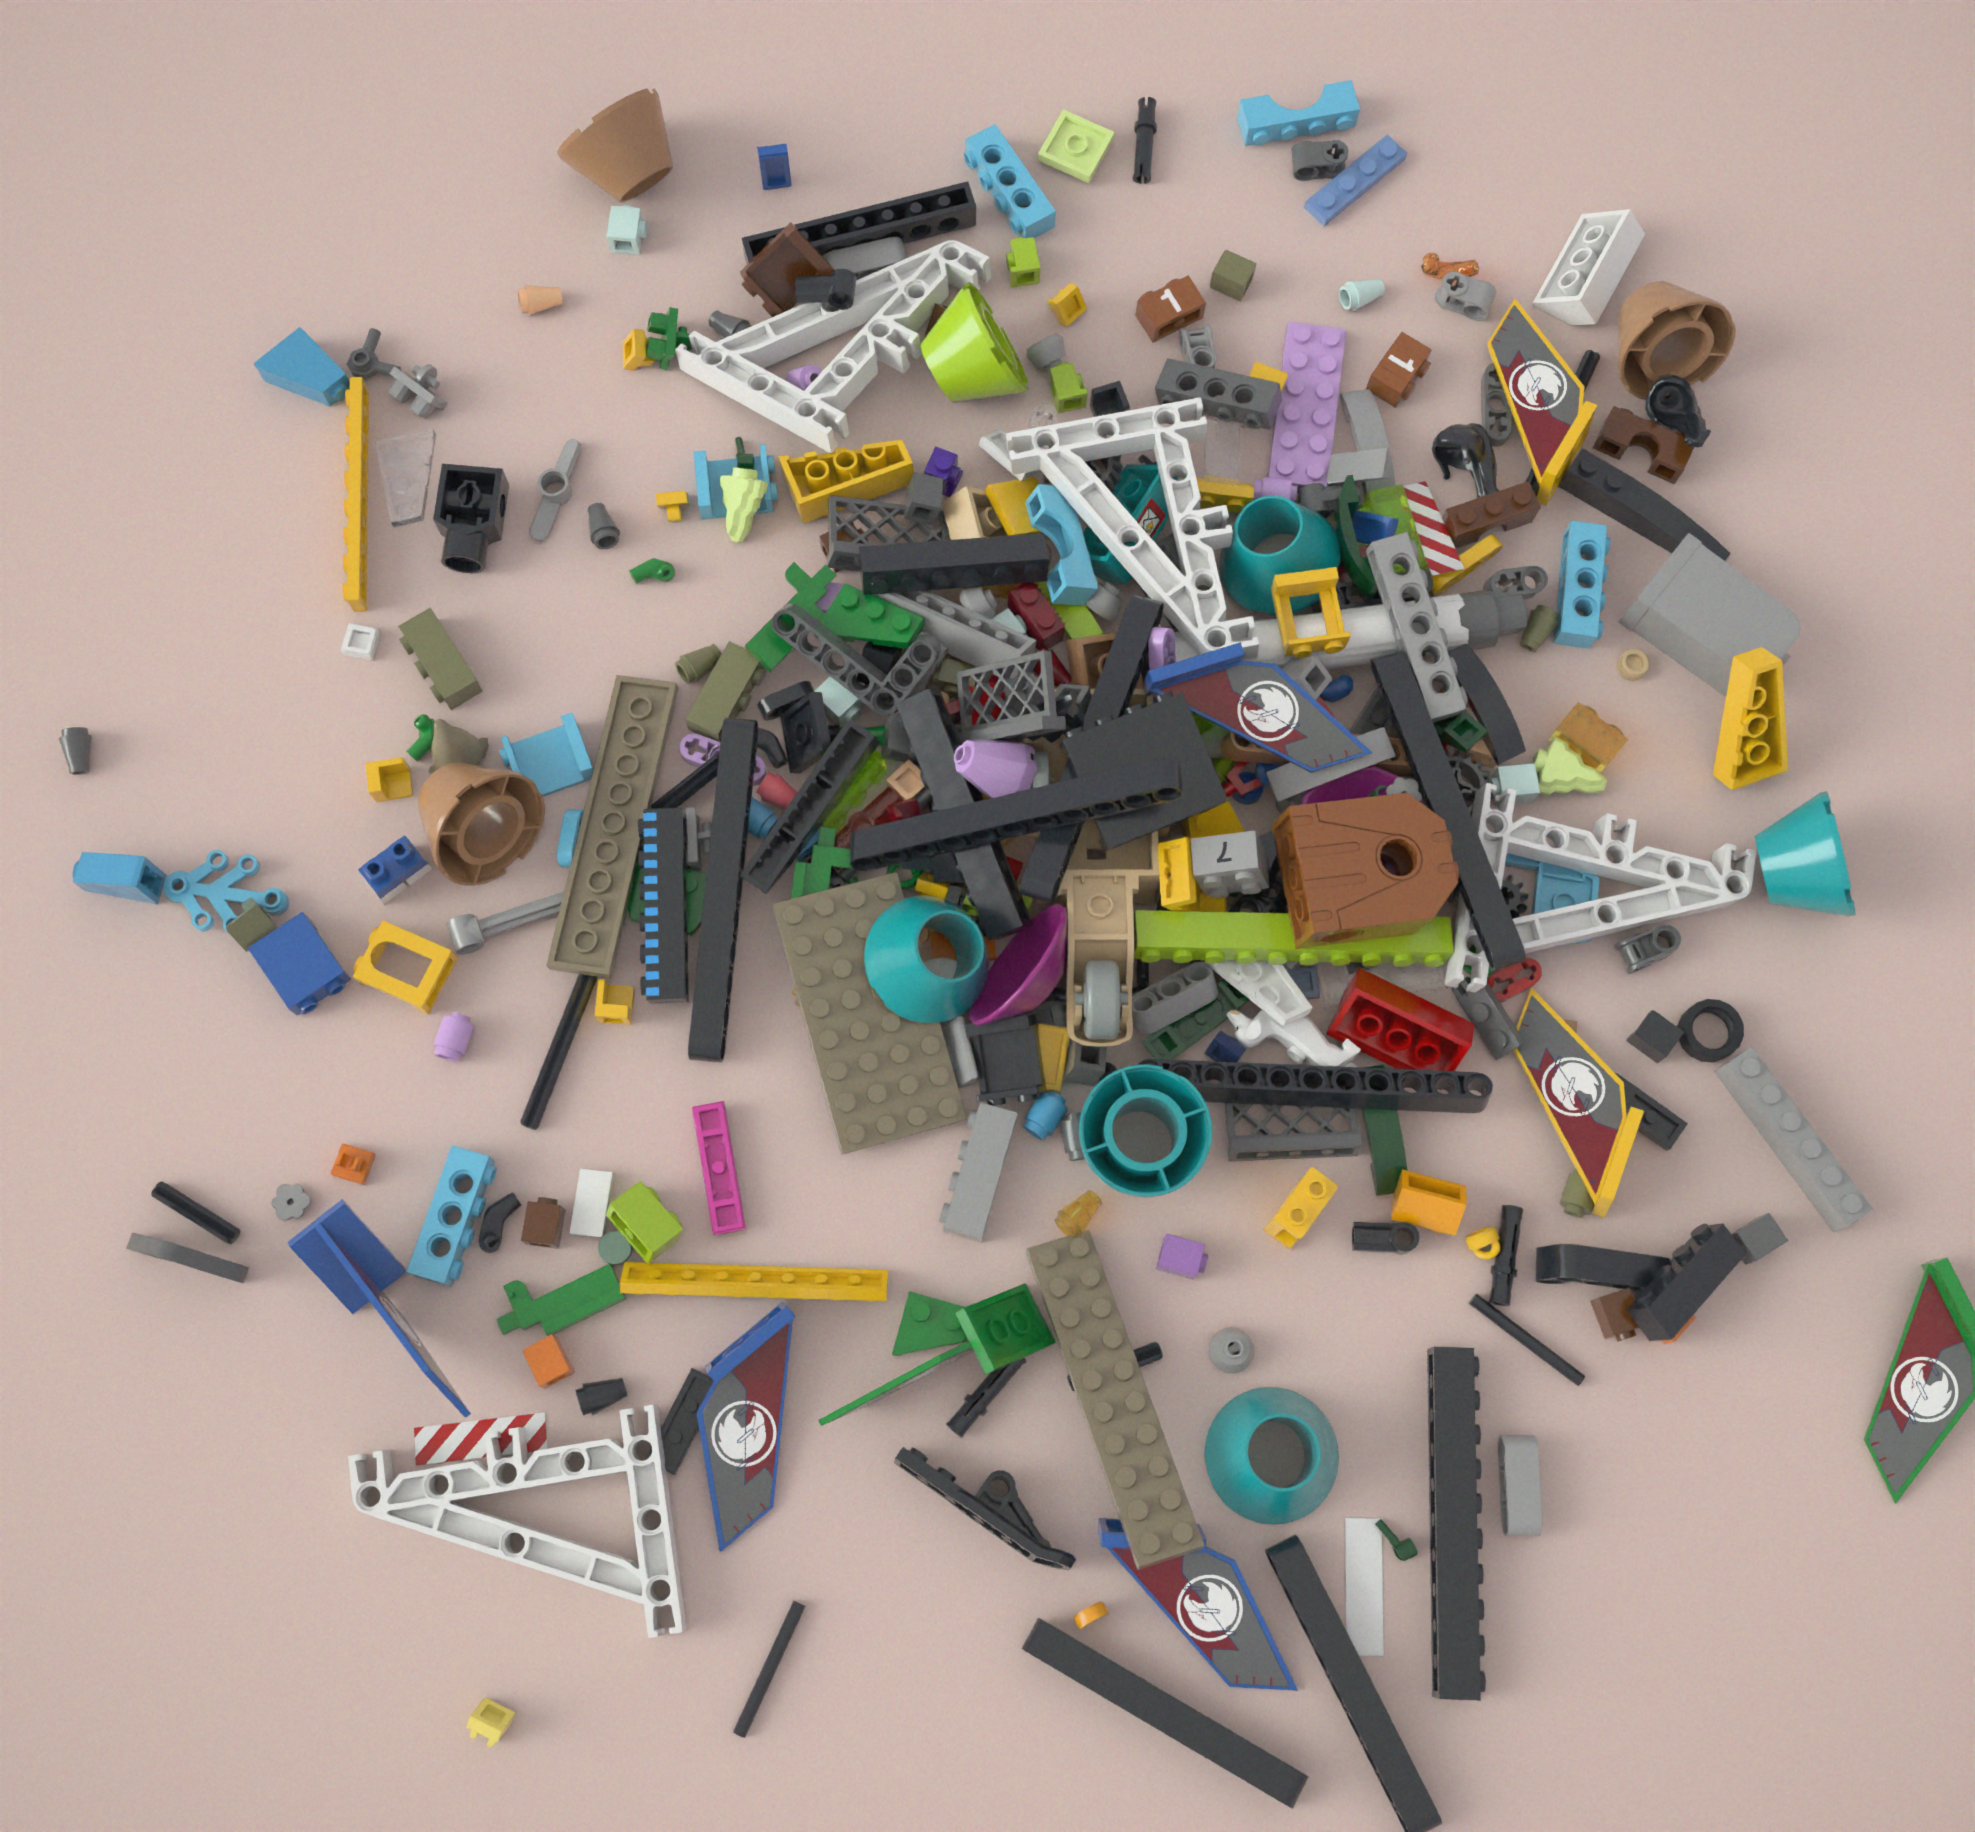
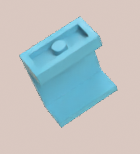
M766 444L760 445L761 456H754V470H758L757 479L768 483L767 492L761 499L760 508L754 514L773 512L772 501L778 500L776 482L770 483V474L775 473L773 455H767ZM705 450L694 451L698 506L701 519L726 517L727 508L723 503L720 477L732 475L733 467H737V458L708 461Z
M572 712L560 716L563 726L512 744L507 735L501 737L504 748L499 749L505 767L511 766L513 772L521 773L530 778L543 796L589 781L592 778L594 768Z

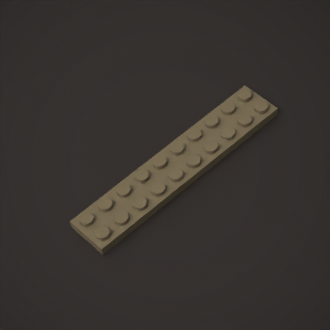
M616 675L546 965L549 970L612 978L638 866L639 850H641L644 838L639 837L638 820L643 818V809H651L679 689L676 682Z
M1083 1231L1027 1248L1026 1253L1137 1570L1203 1549L1205 1546L1090 1231Z

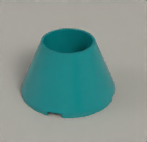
M1264 496L1250 502L1238 515L1232 526V544L1230 547L1222 548L1219 568L1227 592L1239 605L1250 611L1256 610L1269 613L1270 616H1276L1271 592L1274 576L1333 567L1338 569L1341 562V551L1335 530L1322 515L1281 496ZM1277 534L1296 536L1289 546L1279 552L1271 554L1253 552L1260 542L1270 536ZM1319 593L1289 597L1292 613L1301 611L1320 599Z
M1827 791L1820 792L1755 835L1758 855L1770 904L1847 917L1855 916V906L1850 894L1851 885L1835 816L1831 812V801Z
M914 896L896 902L876 919L866 939L864 965L871 987L876 990L889 1010L913 1022L932 1024L951 1020L967 1011L976 1002L988 978L989 953L983 933L974 919L965 910L943 898ZM922 928L933 929L942 933L953 945L957 957V966L952 979L943 978L932 973L921 960L918 951V938Z
M1133 1065L1109 1074L1090 1092L1080 1115L1079 1140L1088 1165L1105 1184L1127 1195L1157 1197L1180 1189L1191 1181L1202 1168L1211 1147L1212 1122L1203 1097L1186 1078L1156 1065ZM1131 1112H1146L1156 1116L1166 1125L1170 1133L1172 1144L1170 1154L1152 1163H1140L1129 1159L1118 1149L1114 1141L1113 1124L1120 1117Z
M1261 1387L1234 1397L1215 1416L1208 1430L1205 1442V1463L1215 1492L1232 1511L1257 1523L1285 1524L1309 1515L1327 1498L1336 1480L1339 1466V1451L1332 1426L1323 1412L1313 1402L1288 1389ZM1274 1421L1288 1426L1297 1434L1303 1445L1304 1465L1302 1471L1293 1483L1284 1488L1274 1487L1262 1481L1255 1474L1249 1462L1248 1445L1255 1429L1263 1422Z

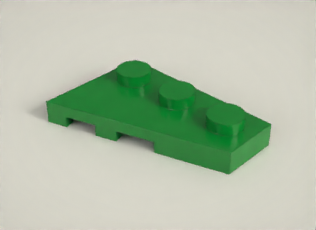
M848 584L843 585L820 621L845 642L854 643V640L873 642V645L907 649L916 640L925 626L924 618L873 595H863V591Z

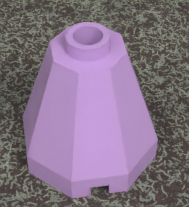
M1011 739L966 740L956 749L954 754L956 771L988 799L1030 789L1037 771V763L1031 760L1030 753L1035 754L1034 747Z

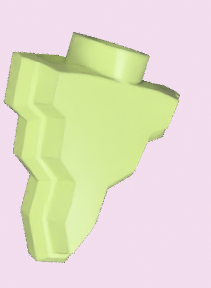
M733 467L732 475L720 477L723 503L727 508L726 528L733 542L743 543L745 537L748 536L752 528L754 513L760 508L761 499L767 492L768 483L757 479L758 470Z
M1556 736L1552 737L1546 751L1538 749L1532 764L1535 763L1539 794L1550 796L1553 792L1566 795L1573 790L1585 794L1600 793L1605 790L1608 781L1596 768L1584 764L1581 755L1571 750L1568 742Z

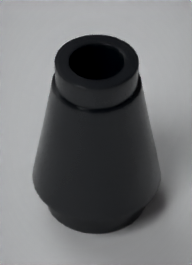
M622 1377L583 1383V1387L575 1390L583 1416L589 1413L593 1416L622 1398L628 1397Z

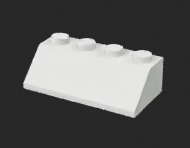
M1627 209L1582 214L1532 303L1534 307L1570 325L1596 324L1645 236V232L1632 211Z

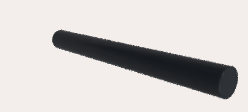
M1477 1293L1472 1297L1469 1304L1575 1385L1579 1386L1585 1378L1583 1373Z
M793 1600L733 1730V1733L740 1737H746L806 1607Z

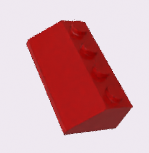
M1359 967L1340 1000L1326 1035L1341 1042L1349 1039L1361 1049V1052L1396 1069L1455 1071L1472 1046L1475 1024Z

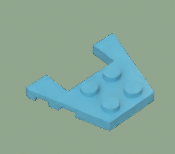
M1509 853L1506 855V866L1536 871L1531 914L1598 899L1600 878L1593 874ZM1593 938L1586 939V940H1582V941H1577V942H1573V943H1569V944L1589 942V941H1591Z

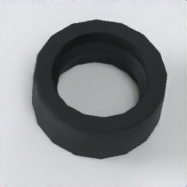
M1706 999L1695 1003L1681 1015L1677 1025L1679 1029L1684 1031L1679 1039L1682 1049L1690 1057L1701 1062L1714 1063L1725 1059L1740 1047L1744 1037V1024L1739 1013L1730 1004L1717 999ZM1712 1013L1725 1023L1728 1029V1039L1722 1047L1709 1049L1696 1039L1693 1033V1022L1700 1014Z

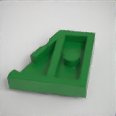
M909 1292L892 1355L901 1356L907 1353L964 1343L966 1334L955 1314L963 1309L964 1306Z

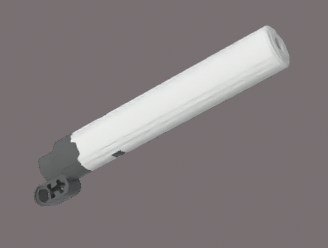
M1525 566L1497 571L1485 581L1482 591L1430 597V599H1434L1437 605L1438 615L1436 619L1439 628H1443L1447 635V652L1464 644H1467L1472 650L1495 647L1498 642V636L1518 634L1527 627V611L1524 600L1533 598L1548 583V576L1543 568L1539 566ZM1525 576H1529L1535 581V589H1531L1525 584ZM1498 582L1499 586H1505L1513 582V585H1510L1504 591H1502L1501 587H1496L1495 584ZM1414 600V601H1408V602H1406V603H1407V604H1410V605H1414V604H1415V600ZM1379 604L1340 610L1345 632H1350L1351 635L1346 648L1334 654H1326L1322 651L1314 652L1309 656H1317L1326 670L1371 664L1370 660L1372 658L1397 651L1398 647L1384 605ZM1322 612L1293 616L1298 639L1326 635ZM1277 618L1254 621L1253 637H1258L1257 658L1241 661L1275 663L1283 669L1294 655L1284 657ZM1418 622L1412 623V628L1416 633L1425 634L1422 624ZM1174 632L1176 662L1199 655L1180 632ZM1246 635L1239 638L1231 639V641H1249L1252 640V637L1247 638ZM1212 641L1209 643L1213 647H1221L1224 645L1220 641ZM1423 651L1422 657L1432 656V654L1430 652Z

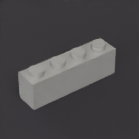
M982 1102L979 1104L978 1111L971 1110L966 1127L972 1129L969 1142L962 1141L957 1158L963 1160L960 1173L953 1172L948 1189L954 1192L950 1204L944 1203L939 1222L945 1223L944 1232L982 1242L1016 1123L1017 1112Z

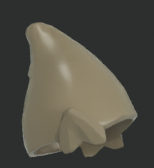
M437 719L434 722V737L431 745L434 765L430 767L428 772L432 774L442 766L455 762L478 765L481 759H484L489 747L488 738L477 739L468 731L452 726L443 719Z

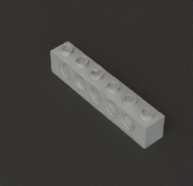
M1408 532L1371 542L1366 549V554L1398 650L1402 649L1406 655L1432 722L1435 723L1460 715L1467 709L1465 706L1467 705V695L1464 688L1458 685L1455 676L1458 673L1457 665L1453 657L1449 658L1446 649L1448 644L1447 635L1443 628H1439L1436 619L1438 615L1437 605L1433 598H1429L1426 589L1428 587V579L1423 569L1420 570L1416 559L1418 558L1416 543L1414 540H1410ZM1392 565H1401L1405 569V575L1396 574ZM1402 594H1411L1415 599V604H1407L1403 600ZM1418 622L1422 624L1425 634L1416 633L1412 628V623ZM1423 651L1430 652L1434 656V664H1429L1423 660ZM1432 681L1441 682L1444 686V693L1434 691Z

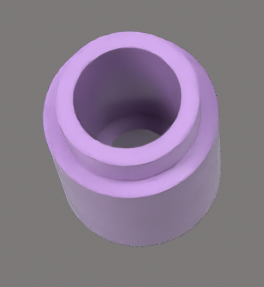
M816 365L795 368L788 373L785 381L805 391L822 370Z
M1263 477V480L1255 479L1253 500L1264 496H1281L1296 502L1297 486L1291 485L1292 479Z
M452 1012L451 1016H443L433 1045L436 1047L435 1056L453 1062H459L460 1057L465 1056L475 1027L469 1023L470 1017L456 1012Z

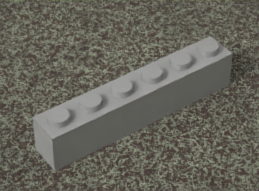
M930 591L872 594L879 599L924 618L925 626L921 631H926L935 636L939 642L948 647L947 653L968 662L975 667L1035 652V639ZM1016 667L1010 679L1020 676L1021 672Z
M1753 1047L1740 1053L1714 1071L1832 1232L1850 1226L1873 1210Z

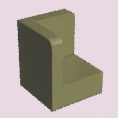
M1224 250L1212 272L1210 288L1241 302L1253 280L1257 263L1229 250Z
M252 897L242 904L245 912L226 926L227 932L246 952L249 951L248 947L277 928L273 920Z

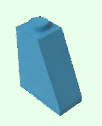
M301 327L253 363L265 382L327 406H332L335 402L343 400L346 389H350V381L346 373Z
M82 852L80 860L75 863L72 872L73 883L84 891L158 905L166 879V874L146 857L138 855Z

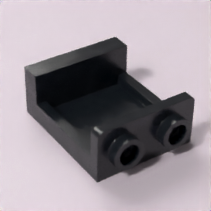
M1036 1014L1005 1018L980 1026H976L974 1023L965 1024L967 1037L973 1038L979 1076L980 1094L976 1095L977 1101L986 1100L987 1104L995 1106L1006 1104L1007 1097L1017 1096L1018 1102L1037 1100V1093L1046 1092Z

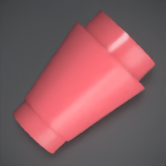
M768 772L756 793L762 796L761 800L786 810L797 794V791L778 773L774 775Z

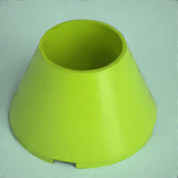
M971 282L961 288L920 344L924 359L938 385L952 402L1024 393L1029 390V387H1025L1029 382L1020 359L1003 327L1000 328L991 315L994 313L980 291Z

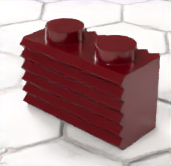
M1035 582L1023 583L1008 593L1007 607L1014 616L1019 615L1027 627L1026 634L1028 637L1036 640L1035 647L1038 651L1044 646L1050 649L1063 641L1065 623L1062 622V618L1058 617L1059 613L1055 612V608H1051L1052 603H1048V598H1045V594L1041 593L1042 589L1038 588V584H1035Z

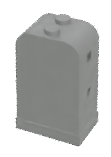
M1690 533L1687 534L1619 621L1625 628L1640 635L1724 696L1727 695L1733 656L1763 647L1780 658L1784 665L1790 658V655L1786 652L1800 633V622L1794 612L1702 545V542Z

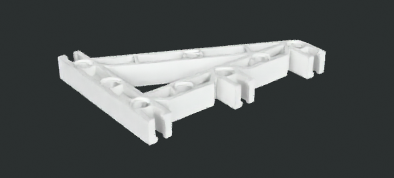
M949 240L856 280L854 302L849 309L838 310L832 308L828 303H804L717 342L693 331L689 335L693 352L687 351V346L684 344H680L675 349L680 370L825 451L832 453L838 446L834 439L833 431L839 433L843 439L849 435L847 417L843 411L879 373L877 361L879 360L904 374L910 367L907 353L912 354V357L916 360L922 354L919 334L916 331L931 316L935 303L942 304L949 296L948 284L961 290L965 284L971 282L980 291L981 287L978 284V277H981L982 281L986 283L991 279L990 258L961 242ZM867 323L805 391L763 369Z
M1201 397L1006 433L1008 457H1010L1012 475L1041 470L1152 600L1164 603L1163 613L1199 655L1239 643L1232 642L1231 639L1247 635V638L1252 637V640L1240 641L1245 653L1241 660L1257 658L1259 641L1257 636L1253 637L1255 629L1253 616L1225 621L1226 604L1213 550L1230 547L1232 544L1233 531L1231 525H1227V518L1229 517L1227 506L1222 505L1200 510L1201 497L1188 442L1206 439L1207 421L1205 416L1202 417L1203 404ZM1167 423L1172 426L1163 427L1161 424ZM1104 434H1108V435H1111L1112 437H1110V438H1102V437H1100V436H1102V435H1104ZM1045 445H1049V446H1051L1052 448H1050V449H1042L1041 447H1042V446H1045ZM1154 449L1182 573L1085 461ZM1180 476L1183 477L1184 480L1176 481L1172 478ZM1220 525H1221V528H1223V529L1206 530V529H1208V528H1212V527H1216V526H1220ZM1188 530H1193L1197 532V534L1187 535L1184 532ZM1131 541L1135 542L1136 545L1128 547L1124 543ZM1200 585H1206L1210 589L1206 591H1201L1197 587ZM1212 641H1220L1224 645L1221 647H1213L1209 643Z
M1485 783L1475 793L1472 820L1500 889L1502 887L1507 853L1645 887V889L1514 918L1513 921L1524 946L1525 953L1728 907L1745 898L1751 891L1756 850L1746 849L1738 855H1732L1731 860V852L1735 853L1737 846L1726 843L1713 851L1712 862L1649 846L1633 853L1637 820L1628 818L1619 826L1615 825L1613 832L1618 833L1617 840H1612L1611 823L1617 822V815L1606 813L1594 824L1593 834L1590 831L1530 816H1524L1513 823L1512 817L1517 790L1508 788L1501 795L1495 796L1494 802L1499 803L1498 810L1490 808L1491 792H1496L1497 785ZM1486 823L1494 827L1495 833L1487 829ZM1546 838L1553 841L1555 848L1548 845ZM1607 853L1614 858V863L1607 858ZM1731 861L1736 863L1735 870L1731 869ZM1667 868L1673 872L1674 878L1668 874ZM1727 883L1732 887L1733 893L1727 888ZM1459 892L1452 935L1454 953L1448 960L1444 985L1457 988L1459 983L1464 980V974H1462L1463 966L1470 965L1472 967L1471 983L1467 985L1466 991L1475 993L1486 986L1489 963ZM1598 912L1605 916L1606 923L1600 920ZM1466 941L1471 942L1475 946L1476 953L1468 950Z
M658 1405L644 1406V1412L648 1413L649 1433L647 1435H635L632 1416L635 1415L633 1408L619 1410L624 1446L615 1439L608 1438L537 1450L528 1460L525 1428L517 1427L508 1429L509 1435L513 1436V1456L511 1458H502L498 1441V1438H501V1432L484 1433L488 1467L480 1461H472L401 1473L394 1480L391 1450L373 1452V1458H377V1479L375 1481L367 1480L364 1461L367 1460V1454L348 1456L352 1500L358 1511L644 1604L648 1638L666 1634L665 1627L658 1628V1606L662 1607L667 1604L671 1605L675 1626L669 1628L670 1634L681 1633L687 1630ZM646 1440L652 1446V1454L647 1460L643 1461L637 1456L636 1448L641 1441ZM575 1452L581 1453L585 1460L583 1468L578 1472L572 1470L569 1465V1459ZM509 1463L514 1465L517 1471V1476L511 1483L506 1482L502 1476L503 1468ZM627 1471L639 1565L632 1559L459 1504L457 1500ZM440 1475L445 1476L449 1482V1487L444 1494H439L435 1489V1481ZM372 1487H376L381 1494L380 1500L375 1506L371 1505L367 1498L368 1492ZM652 1509L658 1511L661 1516V1524L657 1529H650L645 1523V1516ZM515 1533L521 1534L525 1540L524 1548L520 1552H515L510 1546V1539ZM658 1580H664L670 1586V1594L666 1599H660L654 1593V1585Z

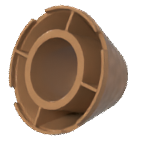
M648 88L643 89L605 108L591 118L593 123L582 133L579 128L575 130L561 144L557 151L558 156L563 162L619 202L628 201L642 194L661 181L673 169L660 97L655 88L652 89L653 93H650Z
M1665 281L1652 282L1634 291L1622 304L1618 314L1619 376L1625 388L1635 397L1646 400L1652 384L1660 376L1666 374L1681 377L1690 386L1698 380L1702 383L1705 382L1719 369L1732 349L1736 328L1730 312L1725 306L1715 300Z
M461 762L444 765L432 773L423 784L418 797L419 813L437 868L450 881L466 886L491 882L506 874L505 868L518 857L522 860L536 842L545 815L543 795L539 793L535 783L527 776L518 772Z

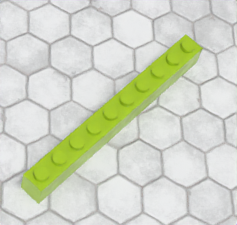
M1135 910L1133 914L1134 959H1141V961L1148 963L1157 962L1160 959H1173L1176 963L1205 960L1206 963L1210 964L1221 963L1224 960H1237L1239 964L1268 961L1272 965L1284 964L1287 961L1300 962L1302 965L1331 962L1335 966L1347 965L1350 962H1362L1364 966L1393 963L1396 967L1424 964L1426 967L1433 968L1442 966L1454 953L1450 917L1435 916L1434 919L1412 935L1296 949L1289 913Z

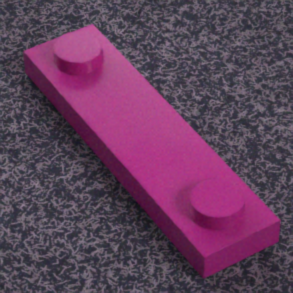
M720 1101L692 1107L713 1235L718 1236L746 1230L725 1102Z

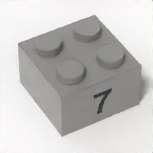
M1255 830L1191 839L1193 876L1206 896L1224 898L1233 892L1256 894L1261 889L1270 888L1267 851Z

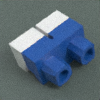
M404 835L376 857L366 862L358 871L385 905L407 888L401 880L402 878L409 885H412L433 868L417 847Z

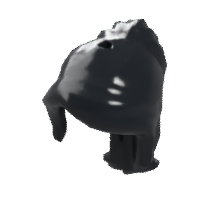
M1666 374L1660 376L1652 384L1646 396L1645 410L1647 416L1655 424L1661 422L1663 425L1670 427L1671 430L1683 433L1685 435L1683 441L1689 447H1702L1710 436L1711 430L1706 429V421L1702 418L1701 410L1697 405V399L1690 384L1685 379L1676 375Z
M1476 423L1467 425L1455 424L1445 428L1434 438L1432 453L1444 474L1443 478L1445 480L1450 478L1448 465H1451L1457 469L1470 472L1475 480L1477 498L1499 491L1496 486L1497 464L1491 438L1485 428Z

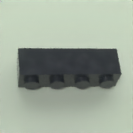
M1724 1223L1714 1225L1702 1224L1696 1227L1691 1232L1692 1237L1686 1244L1673 1252V1258L1669 1263L1654 1273L1653 1281L1636 1293L1635 1301L1628 1307L1627 1311L1649 1341L1672 1340L1746 1255Z

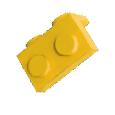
M1196 477L1201 497L1200 508L1206 509L1226 505L1228 512L1240 513L1246 505L1253 501L1254 487L1251 484Z

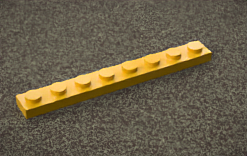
M350 377V389L345 391L346 405L349 408V416L345 417V430L347 435H349V444L344 446L345 459L349 462V469L344 472V484L348 490V499H344L343 503L345 516L348 517V526L343 528V538L345 545H347V555H343L344 572L347 573V583H343L342 593L344 601H348L354 612L367 611L369 390L362 377Z
M624 1262L620 1279V1293L636 1295L662 1294L669 1296L695 1295L703 1297L729 1296L736 1298L762 1297L769 1299L796 1298L802 1300L829 1299L835 1301L862 1300L873 1302L887 1301L888 1270Z

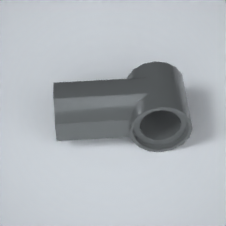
M1355 482L1359 498V504L1356 510H1360L1362 506L1360 487ZM1312 483L1303 486L1298 490L1300 504L1316 511L1326 519L1331 514H1335L1336 503L1343 484L1324 487L1321 483Z

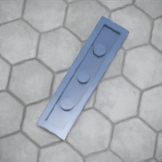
M1387 134L1305 202L1304 208L1323 226L1327 225L1406 159L1407 152Z

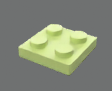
M1063 109L1041 147L1037 161L1090 183L1114 140L1115 132Z

